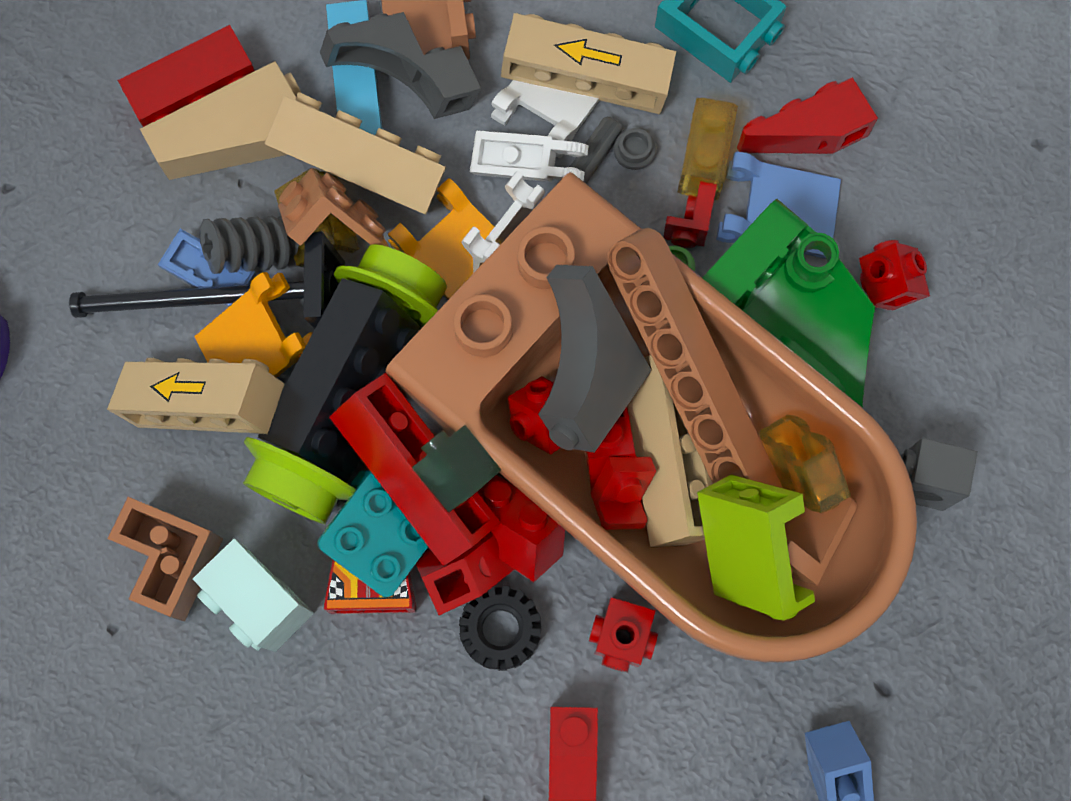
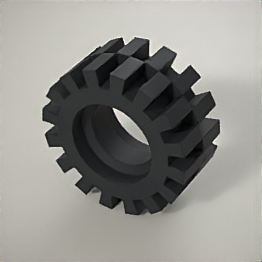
M502 585L499 588L493 586L482 596L466 603L464 606V612L459 620V635L464 649L476 663L488 669L506 671L507 669L521 666L522 663L529 660L534 654L541 637V618L536 605L525 596V593L520 590H513L510 586ZM493 612H509L518 622V634L514 641L506 646L492 645L484 637V621Z

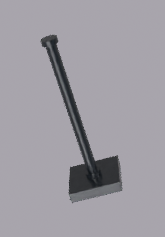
M322 231L313 232L305 241L304 281L288 282L290 289L280 297L271 300L304 299L303 318L314 329L339 285L334 277V272L338 266H345V260ZM250 285L86 296L84 292H73L69 298V308L73 317L82 318L86 317L88 313L229 304L234 303L250 289Z

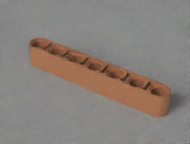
M644 228L615 243L608 252L607 262L609 269L712 483L714 484L729 475H735L783 488L663 236L654 229Z

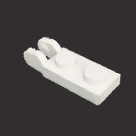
M476 131L470 173L480 176L511 178L516 171H519L524 175V180L552 182V179L561 181L566 174L572 172L584 181V171L574 167L554 166L556 153L573 157L587 156L589 146L579 142L557 140L552 136Z

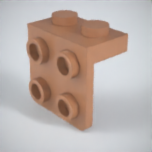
M381 0L384 14L389 16L404 12L424 55L438 47H443L446 50L461 46L467 60L470 59L468 39H476L473 13L465 14L464 3L471 2V0Z
M311 168L299 183L296 181L291 182L279 198L281 203L278 207L286 233L300 246L325 218L332 213L370 245L378 244L389 247L383 236L386 230L376 220L379 217L376 211L361 199L356 203L344 194L347 190L345 186L328 172L322 176Z
M791 486L787 490L803 494L805 508L804 513L784 523L792 579L818 586L857 509V503L846 495Z

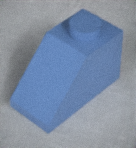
M850 721L806 732L805 742L808 766L819 801H874L871 760Z

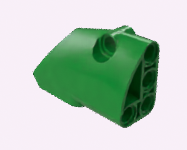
M775 199L703 276V279L863 408L865 377L875 306L840 260L839 249L835 240L825 233L815 232L780 200ZM811 249L821 251L826 257L827 264L822 267L809 265L804 258V252Z

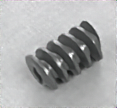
M267 216L262 219L259 217H248L246 220L238 217L232 218L230 221L226 218H219L214 221L203 219L200 227V244L203 256L213 274H220L224 269V264L229 273L238 272L240 265L246 272L254 271L256 265H258L261 271L270 270L272 264L277 270L285 269L288 265L289 257H294L299 247V244L287 235L281 216L278 218Z

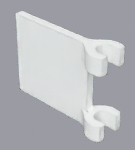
M513 80L492 101V106L496 109L492 112L491 118L505 126L513 116L517 106L521 105L555 125L548 136H552L557 140L571 142L578 129L600 100L591 96ZM556 153L558 158L563 156V154Z
M516 171L505 185V189L513 198L514 203L486 239H483L480 235V230L473 226L461 241L463 247L473 257V273L531 213L532 209L545 194L544 189L539 185L535 188L530 187L523 180L524 175L519 171Z

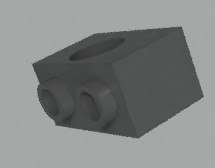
M926 438L920 439L912 447L905 449L904 453L900 456L907 468L912 483L916 505L944 511L969 497L978 451Z

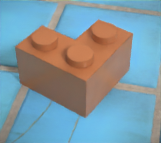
M127 497L107 538L126 548L148 556L129 600L184 622L200 590L199 585L193 578L216 556L223 541V538L208 529L130 497Z

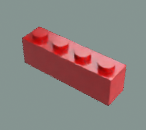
M384 373L354 393L329 417L443 566L472 548L501 523L387 373Z

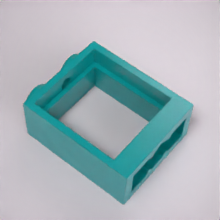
M663 0L658 5L655 28L731 83L740 72L747 74L760 57L758 51L766 43L769 46L773 45L785 28L782 19L787 6L779 0H734L761 20L735 50L687 16L699 0Z

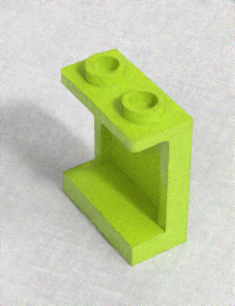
M729 475L697 492L714 595L732 601L739 606L748 607L769 615L773 619L783 621L795 617L799 611L815 602L813 590L793 584L784 524L805 512L802 493L735 475Z

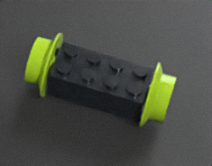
M369 245L358 267L338 266L336 268L334 277L339 285L282 390L268 434L258 435V438L263 441L246 437L244 440V444L255 457V461L243 484L261 496L321 524L327 523L338 500H348L356 491L347 482L360 462L358 454L329 417L354 393L386 373L385 370L392 359L438 312L437 306L447 288L443 278L430 267L401 251L383 245Z

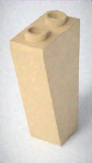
M276 61L140 130L155 159L169 180L285 156L288 154L265 145V141L284 95L295 100L298 92L301 93L292 74L289 72L283 75Z

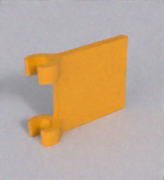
M450 178L437 188L439 193L437 199L451 212L420 241H416L413 235L401 223L388 233L390 238L388 242L394 249L419 260L443 278L447 284L443 295L448 300L473 274V257L463 247L461 241L473 226L480 230V235L483 239H486L494 228L470 203L462 190Z
M262 272L251 281L250 289L194 336L207 363L210 359H220L229 363H242L244 359H252L267 365L269 373L277 378L298 362L313 332H309L303 338L299 332L293 333L286 338L268 305L269 301L280 297L290 289L283 273H277L273 278H270L268 272Z

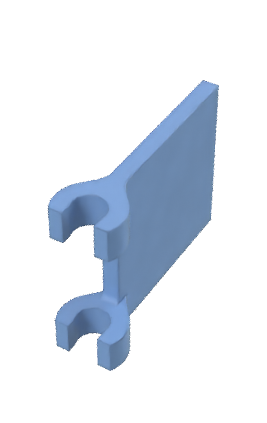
M735 152L733 154V160H729L727 165L726 179L738 182L751 181L746 218L725 214L723 222L718 224L716 240L735 243L775 199L780 200L815 232L825 233L834 238L841 179L764 163L744 152ZM811 249L804 252L806 255L826 259L825 255L819 250Z

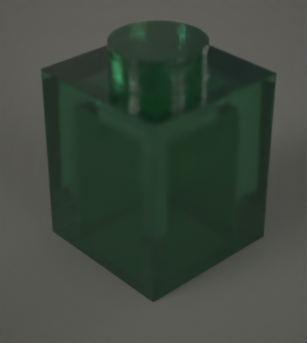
M466 425L450 437L445 430H442L421 447L427 456L412 467L448 513L474 495L501 471V468Z

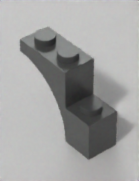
M404 12L389 16L384 13L378 14L367 21L354 24L348 22L339 23L326 31L320 50V55L326 67L358 65L379 70L398 79L418 95L434 119L470 110L481 90L462 47L458 46L446 50L443 47H438L424 55Z

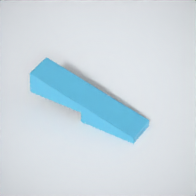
M367 0L326 4L328 29L343 22L354 24L369 20ZM358 65L332 66L337 112L340 110L362 120L359 129L375 135L378 128L383 129L376 69Z

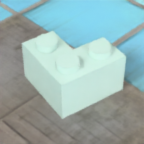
M235 538L193 578L202 589L197 594L198 598L216 615L223 610L234 622L229 627L232 634L247 648L252 646L257 651L264 648L276 652L314 614L282 580L275 577L244 544Z

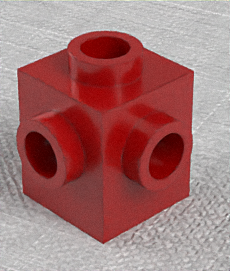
M889 240L873 247L874 252L859 258L862 270L860 275L862 287L876 308L893 311L930 296L925 278L927 265L918 248L901 244L898 240Z
M541 376L508 396L511 415L510 426L519 439L527 441L551 455L561 447L551 440L549 430L538 414L545 405L554 382Z
M611 597L605 617L595 616L589 637V642L597 644L594 654L603 657L601 665L628 673L630 665L639 667L643 658L651 660L658 637L657 632L650 631L656 610ZM620 630L626 631L630 635V643H620L616 638V632Z

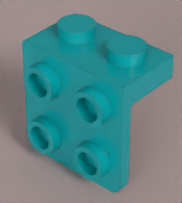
M360 471L350 484L356 491L350 496L319 537L317 545L323 553L380 596L390 597L409 574L428 545L371 471Z

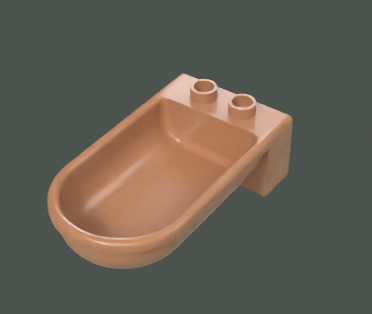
M569 172L392 359L385 372L433 435L456 455L462 452L466 456H469L474 450L691 638L723 654L758 662L805 660L842 647L860 636L883 615L897 596L906 579L913 558L917 532L916 502L907 468L888 434L869 413L675 255H673L675 262L783 489L791 486L804 487L846 495L857 503V509L818 586L793 579V584L814 591L815 602L799 611L795 617L783 621L773 619L769 615L748 607L739 606L732 601L714 595L705 540L684 546L650 547L647 524L643 529H604L590 494L591 488L585 451L560 448L550 455L531 443L519 439L512 431L508 396L541 376L555 382L561 354V321L556 298L546 278L556 265L593 266L644 358L651 355L607 262L610 248L618 241L641 228L575 174ZM641 499V504L644 509L643 499Z

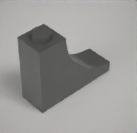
M556 265L546 278L553 290L559 309L562 334L561 354L554 385L538 415L549 430L551 440L557 446L565 450L577 449L595 453L645 381L651 369L593 266Z

